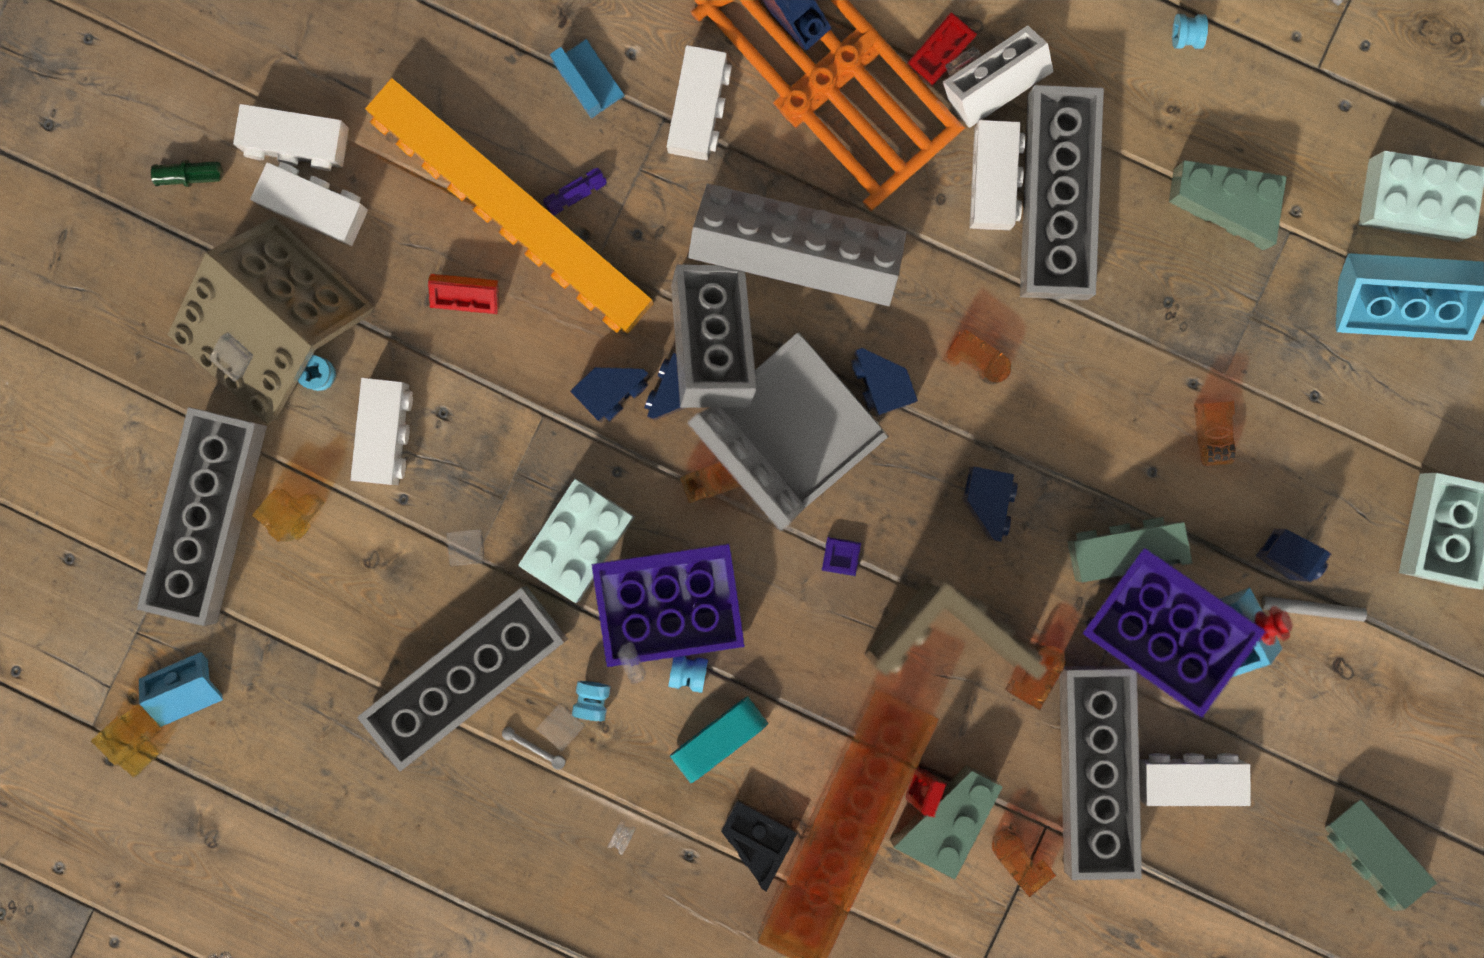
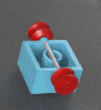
M1251 588L1220 598L1221 601L1266 631L1233 677L1270 665L1283 649L1276 636L1282 640H1288L1290 631L1293 629L1288 613L1284 610L1281 611L1277 606H1272L1269 610V616H1267L1262 611Z

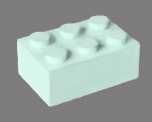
M1383 151L1370 158L1368 162L1359 226L1456 242L1473 237L1477 232L1484 188V167Z
M1423 473L1419 475L1399 568L1400 574L1464 588L1483 590L1484 483L1440 473Z
M574 479L518 566L574 603H578L594 580L591 564L606 562L635 516L579 479Z

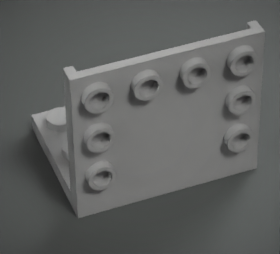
M800 332L796 333L755 370L756 391L749 408H708L695 415L688 422L690 427L780 531L787 527L810 503L889 437Z

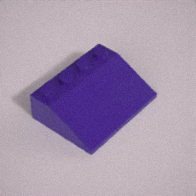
M730 544L591 564L607 667L745 647Z
M1144 548L1082 634L1202 718L1266 631Z

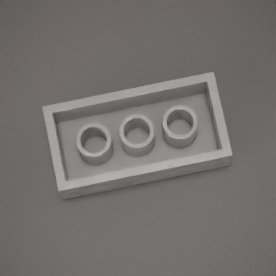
M676 265L671 291L680 408H749L756 391V379L745 272L719 265Z

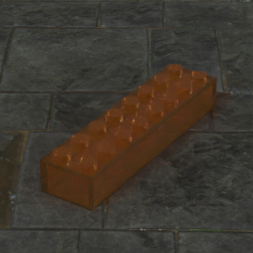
M874 685L872 686L757 932L759 944L789 958L829 957L937 726L939 718L935 714Z

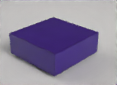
M827 537L821 570L856 576L861 543Z

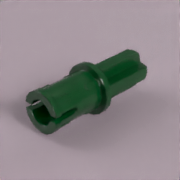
M182 160L180 164H153L151 166V179L156 187L184 184L185 187H191L192 183L219 182L223 178L222 166L217 161L190 163L188 160Z

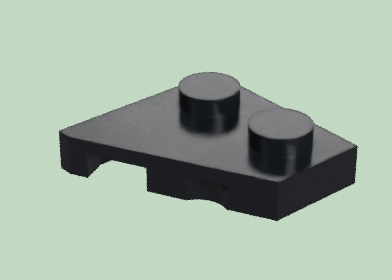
M738 798L721 828V832L730 845L735 848L745 866L754 875L761 889L767 892L798 834L797 830Z

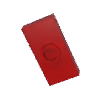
M951 12L908 61L907 65L921 80L932 88L975 39L977 34Z
M430 274L428 279L430 308L498 314V280Z
M916 767L905 799L923 815L934 818L946 784L928 770Z

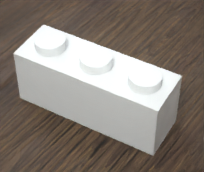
M1027 25L943 81L951 110L970 128L978 123L979 120L984 119L1054 72L1048 43Z
M686 45L667 141L668 153L708 161L709 152H716L719 131H714L716 118L722 119L726 101V98H721L720 95L722 85L729 86L732 65L727 64V53Z
M240 104L233 145L244 152L243 156L251 159L264 160L265 155L277 157L278 162L297 166L298 161L310 162L312 168L331 171L332 166L343 168L349 127L341 120Z
M979 120L974 128L970 228L1011 230L1015 225V221H1020L1022 201L1017 200V187H1022L1024 170L1023 167H1018L1019 154L1024 152L1025 133H1020V122Z
M268 162L266 163L250 198L251 201L349 246L353 245L368 212V209L360 204L361 197L342 189L340 194L329 190V183L312 175L309 181L299 177L298 169L283 162H280L278 167Z
M361 378L350 481L399 485V479L404 478L406 460L402 458L403 445L408 443L410 432L409 425L405 424L406 411H411L413 404V392L409 391V384Z
M1153 753L1149 754V759H1139L1140 801L1146 806H1251L1250 764L1239 759L1237 754L1221 753L1217 754V759H1204L1203 754L1187 753L1183 754V759H1170L1169 754Z

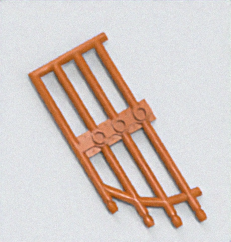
M694 0L698 6L690 11L693 17L700 22L708 16L780 95L773 104L787 121L795 128L802 122H805L870 194L862 201L869 211H873L965 129L960 121L849 0L830 1L856 29L842 42L831 30L821 37L820 40L831 52L817 64L809 58L758 0H739L806 73L791 87L719 9L735 0ZM879 54L945 125L946 128L932 140L925 135L865 69ZM853 77L860 82L921 149L908 162L905 163L840 92V89ZM828 99L895 171L882 185L876 182L814 113Z

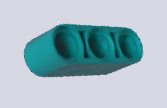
M746 696L670 754V758L691 784L761 732L769 723L749 696Z

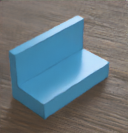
M587 39L566 53L560 47L550 54L554 65L590 118H593L624 97L623 92Z
M202 652L139 678V704L160 727L223 700L221 692L209 680L208 659Z

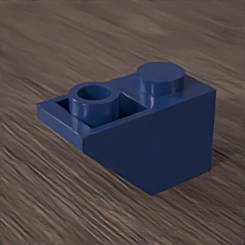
M763 0L771 14L806 51L832 29L815 0Z
M864 348L854 352L856 359L851 360V365L857 380L863 378L867 391L862 392L869 412L874 410L877 417L918 401L906 368Z
M673 353L671 360L664 359L657 376L662 379L658 391L651 390L644 407L649 410L647 417L655 421L685 409L680 408L677 357L675 353Z
M595 367L570 392L599 422L602 423L605 419L611 422L623 411L624 407L621 404L630 395L635 399L649 386L646 380L650 376L644 369Z
M973 466L969 467L963 502L989 540L1001 542L1002 536H1008L1010 530L1011 516H1007L1009 502L1014 503L1018 483L1013 482L1014 474Z
M1275 528L1256 554V557L1288 580L1312 582L1319 579L1328 568L1326 561L1332 553L1287 529Z

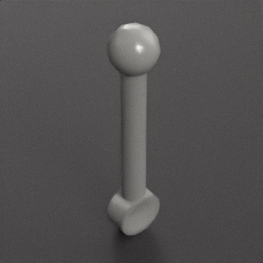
M511 727L503 729L502 737L505 740H513L552 762V767L556 770H560L565 766L566 762L563 756L551 755L515 734L514 729Z

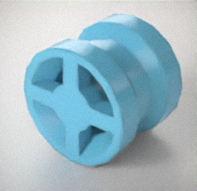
M1177 14L1172 28V44L1174 49H1182L1185 45L1193 46L1194 49H1203L1208 34L1207 16L1205 14H1197L1195 17H1187L1185 14Z
M312 355L298 382L303 387L316 391L326 390L334 383L336 371L329 360Z

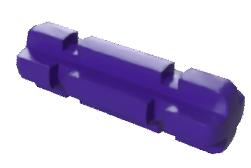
M594 168L586 173L587 177L584 179L580 176L558 189L560 193L557 195L553 192L545 197L543 203L547 210L555 216L564 211L563 207L565 205L570 207L592 194L590 190L595 188L597 191L606 186L607 181L601 170Z

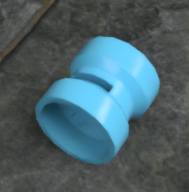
M686 656L673 657L668 687L679 689L682 686H688L692 691L702 693L708 659L697 658L693 661L687 659Z
M577 681L576 693L578 694V701L573 705L572 716L591 721H605L607 709L604 707L605 699L610 695L611 686L591 681Z

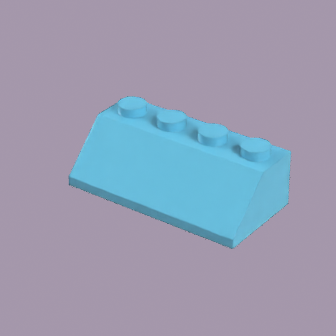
M1348 253L1338 280L1336 331L1341 333L1472 341L1484 315V262Z

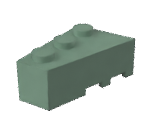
M1184 160L1173 170L1169 202L1205 221L1209 220L1225 228L1226 232L1234 236L1238 235L1254 243L1255 247L1264 251L1277 244L1287 176Z
M1162 516L1143 520L1144 526L1132 529L1130 523L1110 526V533L1097 535L1096 530L1076 533V540L1067 541L1075 581L1087 582L1123 576L1144 548L1169 565L1181 564L1182 566L1193 564L1185 522H1164Z
M966 765L946 784L935 817L923 815L918 811L913 816V819L890 839L893 848L955 880L1003 787L997 780Z
M1361 799L1325 827L1329 833L1326 836L1328 841L1340 853L1344 851L1353 862L1351 864L1353 869L1365 881H1369L1377 891L1376 894L1392 911L1407 909L1437 884L1432 876Z

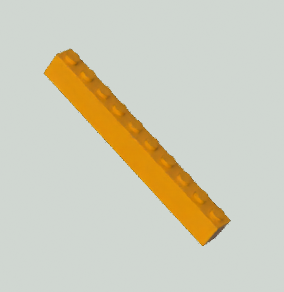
M393 78L387 82L365 108L373 117L369 122L384 136L390 131L399 139L395 143L397 147L410 158L417 154L424 160L421 167L436 180L440 175L450 183L447 189L459 200L463 201L466 197L476 205L473 211L486 223H489L491 219L502 227L498 233L512 245L519 241L528 249L524 253L526 257L538 267L543 263L553 270L550 277L564 289L569 285L579 293L576 299L588 310L592 311L594 307L600 310L605 315L602 321L614 332L618 333L622 329L628 334L654 303L649 296Z

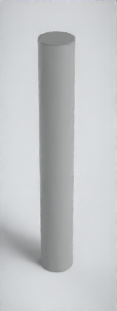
M1263 596L1261 600L1262 610H1270L1272 606H1277L1281 611L1284 610L1287 613L1362 622L1367 618L1366 608Z

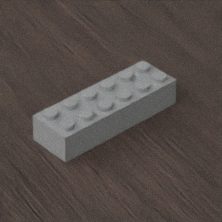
M1034 85L1028 94L1020 297L1089 300L1096 295L1104 88Z
M706 184L693 225L688 258L890 306L899 276L907 231L862 221L857 218L828 213L824 210L807 208L791 202H782L757 194L732 190L724 186Z
M188 407L137 610L202 626L218 622L267 428L266 425Z
M527 586L521 587L357 718L400 772L557 649L568 638Z
M1128 665L1059 666L1064 872L1071 880L1142 879L1137 672Z

